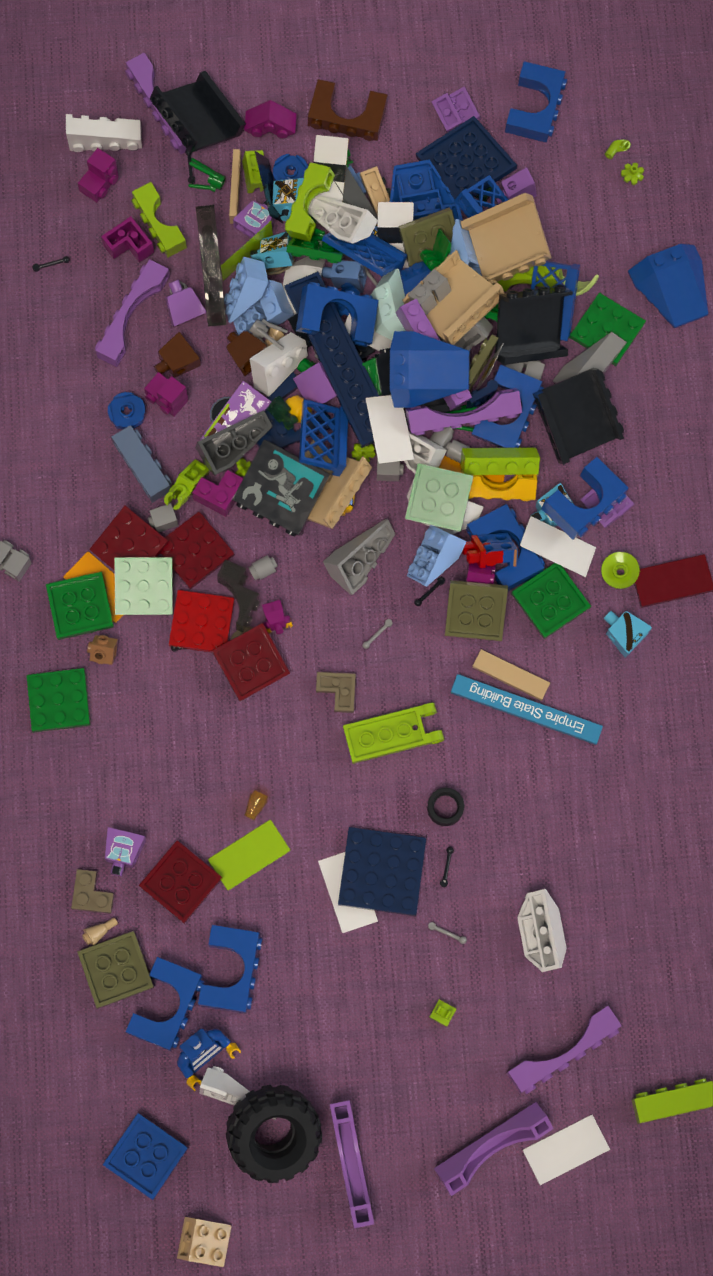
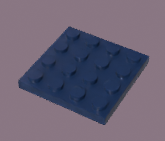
M475 116L416 153V158L419 161L430 159L441 176V180L449 188L454 200L463 190L472 187L489 175L496 183L517 169V164ZM487 182L484 184L483 190L490 187ZM471 192L470 194L474 197L479 193Z
M349 827L338 906L416 916L426 838Z

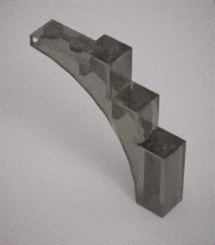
M214 205L196 206L208 327L226 325Z

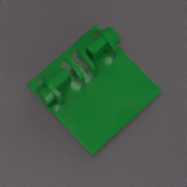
M438 229L433 250L425 249L420 253L421 259L430 271L444 262L447 254L451 251V242L441 229Z

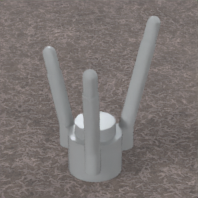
M257 319L249 330L252 335L263 343L265 342L262 338L265 337L283 350L284 347L267 334L268 328L266 326L284 333H288V330L269 323L265 319L261 321Z

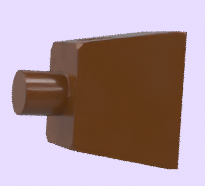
M243 331L240 335L236 332H231L227 337L230 343L226 348L242 374L246 376L251 372L250 358L267 348V345L248 331Z
M178 332L158 351L161 362L156 364L154 369L157 373L163 374L169 371L173 377H178L201 366L198 355L182 334Z

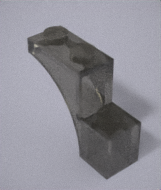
M225 559L217 575V582L225 586L234 595L239 606L236 630L243 633L246 627H250L253 620L251 616L254 611L257 612L261 601H259V593L244 587L248 579L246 568Z

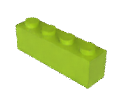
M462 448L460 465L463 473L468 475L539 474L540 456L536 448Z
M705 1078L694 1081L695 1085L688 1087L687 1083L675 1085V1090L668 1091L667 1087L655 1090L656 1094L648 1095V1092L636 1094V1098L632 1099L637 1124L713 1107V1081L707 1082Z

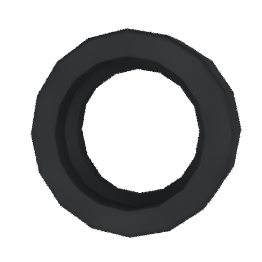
M447 787L440 788L429 797L427 805L428 815L437 825H454L463 815L464 800L456 790ZM441 796H450L457 803V811L450 818H442L435 812L434 804Z

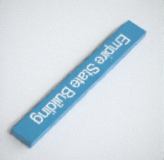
M457 674L451 690V694L597 745L603 728L602 725Z

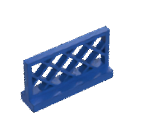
M489 175L472 187L463 190L454 201L464 214L470 218L483 212L482 206L488 208L496 206L494 204L495 198L500 199L502 202L508 201V198ZM486 182L492 188L491 192L483 190V186ZM470 193H479V200L474 199ZM483 195L491 196V203L484 202Z
M331 233L324 235L322 238L323 242L380 276H384L395 269L401 271L407 258V254L372 233L370 237L353 244L338 240Z
M546 261L541 266H546L550 272L542 277L538 272V266H534L531 289L536 290L535 287L540 282L545 287H549L544 279L552 274L558 282L555 285H564L567 289L573 291V295L564 296L560 340L568 341L571 334L580 265ZM559 268L567 270L566 277L562 280L555 273Z
M304 399L302 402L299 462L332 470V475L340 477L346 467L348 419L341 406L336 408ZM307 407L313 408L317 413L312 415L307 410ZM325 412L333 413L334 418L329 419ZM320 416L325 423L320 424L315 418ZM311 421L316 428L311 430L306 423ZM328 425L333 430V433L328 434L324 427ZM319 430L324 438L319 439L315 432ZM309 435L315 441L311 445L306 440V437ZM326 440L332 445V448L329 450L323 444ZM317 445L323 450V453L320 455L314 449ZM309 450L314 458L305 457V452ZM327 455L332 462L327 463L322 457Z

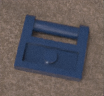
M490 380L485 388L471 392L472 398L467 401L466 409L479 407L491 399L498 389L497 381Z

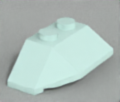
M395 269L381 278L370 295L373 299L379 300L375 332L390 340L393 339L394 331H406L395 313L404 305L402 300L405 298L400 271Z

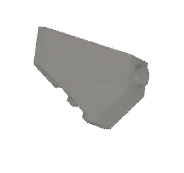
M613 332L609 333L564 365L553 382L556 384L591 368H598L604 374L627 342Z
M389 520L381 521L335 550L323 561L330 577L350 595H353L366 583L367 575L371 568H375L377 565L376 560L379 555L385 552L395 536Z

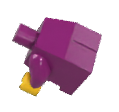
M280 600L262 605L266 619L263 624L269 634L274 630L276 634H282L284 627L288 628L290 626L291 628L293 626L290 616L284 615Z

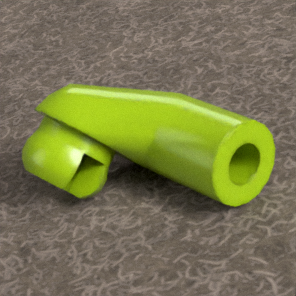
M615 140L604 155L606 158L612 159L616 152L628 150L631 144L628 140Z

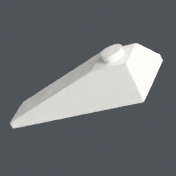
M319 195L313 198L308 208V214L338 240L351 244L370 237L378 222L367 209Z
M213 1066L212 1069L207 1068L200 1085L199 1094L235 1106L238 1100L242 1101L246 1097L245 1094L250 1092L228 1074L223 1073V1069Z

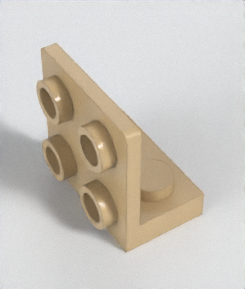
M185 1217L177 1259L224 1267L231 1225Z

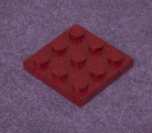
M124 506L89 550L115 571V557H157L169 541L130 508Z
M197 512L167 535L165 538L169 542L160 552L162 557H172L173 570L189 589H192L235 556L234 552L200 512Z
M263 623L211 650L239 701L290 674Z
M177 840L139 884V887L185 924L223 878Z

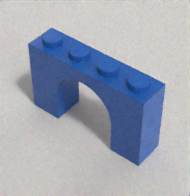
M523 62L518 86L543 93L549 104L544 110L537 113H529L511 108L505 133L547 143L548 136L552 137L555 127L552 126V122L557 120L559 110H556V107L561 105L563 95L560 94L561 89L565 90L567 79H564L566 71Z
M310 282L302 287L296 331L311 335L318 333L324 306L327 303H339L350 313L352 322L350 337L353 344L367 347L373 341L379 300L373 299L370 295L359 296L355 295L353 291L342 292L338 291L336 287L328 286L325 288L320 287L319 283Z
M500 364L494 380L497 381L498 386L506 390L516 388L519 390L522 413L517 420L507 425H499L488 422V420H482L480 424L475 425L472 436L500 448H519L523 440L520 439L522 431L526 432L530 423L527 421L529 414L533 415L537 406L534 404L535 399L532 393L540 391L544 387L541 386L542 381Z
M598 457L586 465L580 475L596 492L599 499L597 506L590 509L579 508L557 490L545 500L541 508L572 540L578 536L580 538L584 536L589 530L588 527L590 525L595 526L601 520L603 514L608 515L614 509L616 503L621 504L627 497L625 494L629 487Z
M505 504L467 524L466 531L470 538L471 535L479 537L507 532L511 539L516 542L520 551L517 566H507L495 572L494 577L498 585H507L508 591L541 573L544 570L545 563L541 556H537L536 553L520 546L525 529L522 524H518L516 521L517 516L512 508L509 509L508 505Z
M212 925L209 947L237 953L244 961L245 970L241 980L231 987L222 988L201 984L199 1006L246 1014L247 1009L251 1010L253 998L249 997L250 989L254 990L256 978L253 977V971L258 969L259 958L256 957L257 950H261L263 938H259V932Z
M157 957L149 976L176 989L180 997L179 1009L171 1019L164 1022H155L133 1013L126 1033L172 1052V1049H176L180 1042L179 1032L181 1029L184 1030L188 1023L187 1013L189 1010H193L196 1003L194 996L196 992H200L201 984H204L201 974Z

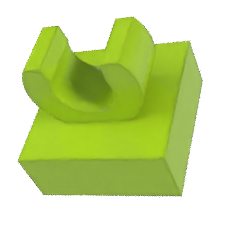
M439 999L429 1018L447 1027L456 1008Z

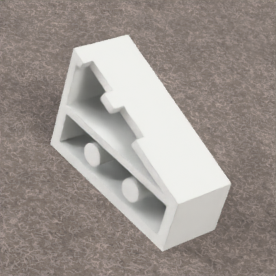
M292 332L277 341L284 347L283 350L271 344L250 358L254 388L268 397L298 367L299 363L308 356L306 341Z
M408 430L414 459L404 461L407 464V468L412 470L414 474L416 473L418 463L439 468L447 450L422 435L411 434Z

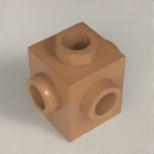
M95 635L93 641L89 642L87 653H90V661L98 664L112 665L117 654L118 639L109 638L105 635Z

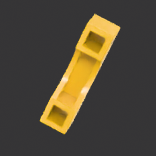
M537 474L515 475L512 479L503 483L491 482L483 475H472L474 478L469 499L483 497L484 499L536 500Z

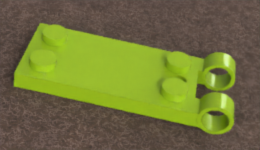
M427 703L343 725L352 764L428 744L443 742L442 730L425 734L421 717H428L437 713L435 703ZM416 725L418 729L413 730L412 727Z

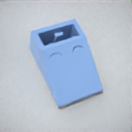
M456 219L452 230L453 236L449 255L457 250L460 259L482 276L469 231L462 229L461 220Z
M243 257L241 263L237 264L236 276L231 279L230 291L228 294H225L223 301L226 306L225 314H227L229 323H232L262 298L268 284L264 262Z
M268 280L262 298L233 321L238 335L243 331H248L252 334L249 330L257 319L260 321L265 319L269 323L279 325L294 315L282 283Z
M430 525L429 529L425 532L421 546L417 549L413 563L409 566L406 576L427 587L459 559L467 541Z

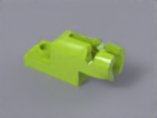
M196 459L192 461L179 474L175 484L165 495L164 503L168 506L172 499L177 498L178 502L174 505L173 509H179L191 497L201 477L205 478L210 470Z

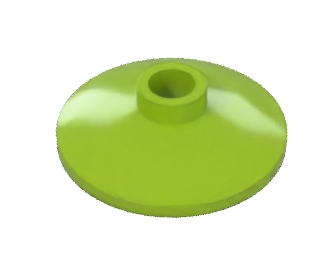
M615 552L609 555L604 560L601 568L604 581L616 589H624L633 585L638 579L640 572L637 560L626 552ZM623 570L624 574L618 575L617 571Z

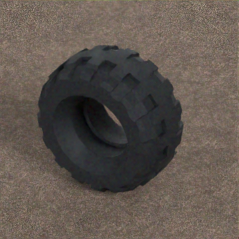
M271 1085L262 1086L260 1090L255 1092L252 1090L245 1094L246 1097L242 1101L238 1100L233 1107L234 1111L228 1117L226 1124L227 1145L239 1169L243 1173L250 1175L252 1179L257 1181L267 1180L268 1183H278L282 1179L288 1181L293 1179L295 1174L303 1173L309 1167L310 1161H314L318 1155V1147L322 1143L321 1123L311 1102L298 1090H292L289 1086L278 1085L277 1087H272ZM271 1118H284L290 1121L289 1133L282 1141L273 1145H263L255 1140L257 1129L265 1121Z

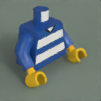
M202 1028L180 1045L181 1053L178 1057L177 1065L184 1077L188 1078L187 1085L194 1091V1084L197 1082L201 1085L202 1081L193 1074L225 1047L232 1059H235L232 1054L233 1051L237 1050L241 1053L237 1044L230 1043L231 1041L218 1029L207 1031Z

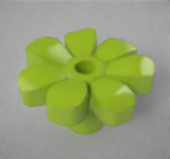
M627 163L624 166L625 170L621 171L624 181L628 183L631 180L632 185H637V182L642 181L644 178L642 175L644 169L643 167L638 168L637 163H633L632 166Z
M355 444L354 450L351 452L352 457L357 461L365 457L370 462V458L375 457V448L373 444L361 448L360 444Z
M241 458L236 463L238 470L235 474L245 477L251 462L248 461L246 463V460Z

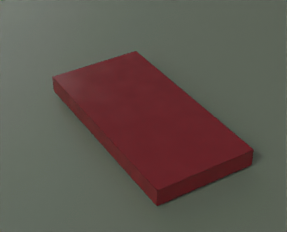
M705 554L640 569L638 579L634 583L641 608L713 592V580Z

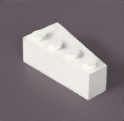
M66 114V136L70 151H95L97 148L100 150L118 151L119 149L137 150L142 148L140 120L117 118L115 121H111L107 117L93 120L89 119V116L81 115V118H72V114Z

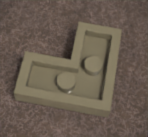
M317 672L316 693H335L334 712L354 713L356 674Z
M77 869L72 910L112 913L114 893L95 891L96 871Z

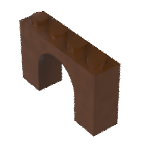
M318 79L308 114V126L314 129H325L331 133H343L349 137H361L367 141H378L387 107L388 94L370 91L364 112L356 118L345 119L336 115L331 108L335 95V83Z

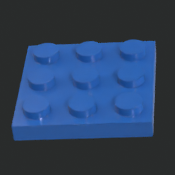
M138 1113L103 1163V1166L154 1200L188 1147Z

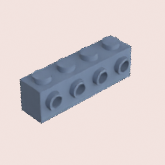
M130 425L111 436L114 446L150 501L153 503L169 492L172 482L167 474L163 475L160 471L162 467L158 460H153L150 456L152 452L148 445L142 444V437L137 429L133 430Z

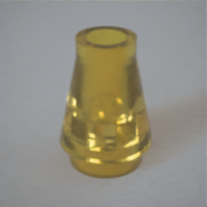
M256 790L252 794L250 793L244 816L255 820L267 804L268 796Z

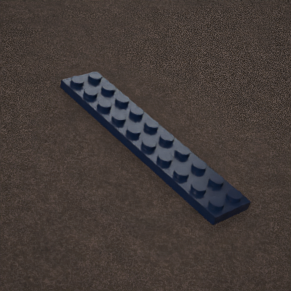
M319 272L284 285L297 315L299 313L302 287L310 282L319 283L320 287L326 288ZM333 302L327 303L322 311L319 332L314 335L307 334L324 367L361 448L374 443L366 398L378 397L379 395L365 366L362 365L363 362Z

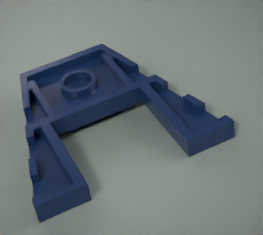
M294 372L269 397H266L271 403L266 408L265 413L273 427L256 443L259 448L264 439L283 449L291 444L300 442L301 428L295 432L274 407L298 389L293 380L296 377ZM325 412V415L329 419H331V417ZM320 416L315 418L320 424L325 423ZM311 421L307 423L311 430L316 428ZM327 425L324 429L328 430L330 427ZM319 430L315 432V435L321 434Z

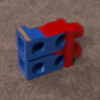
M507 532L479 537L471 535V541H467L462 550L463 555H466L468 564L477 563L479 568H486V565L494 566L497 563H508L509 567L517 566L518 549Z

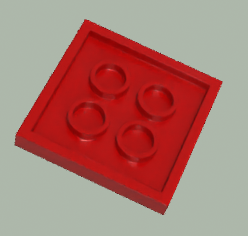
M178 590L169 647L173 646L212 653L211 650L228 642L235 599L232 597Z

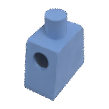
M342 260L341 262L333 263L332 268L324 266L322 270V277L330 278L334 287L341 288L343 284L351 283L360 293L364 292L367 275L363 265L357 261Z

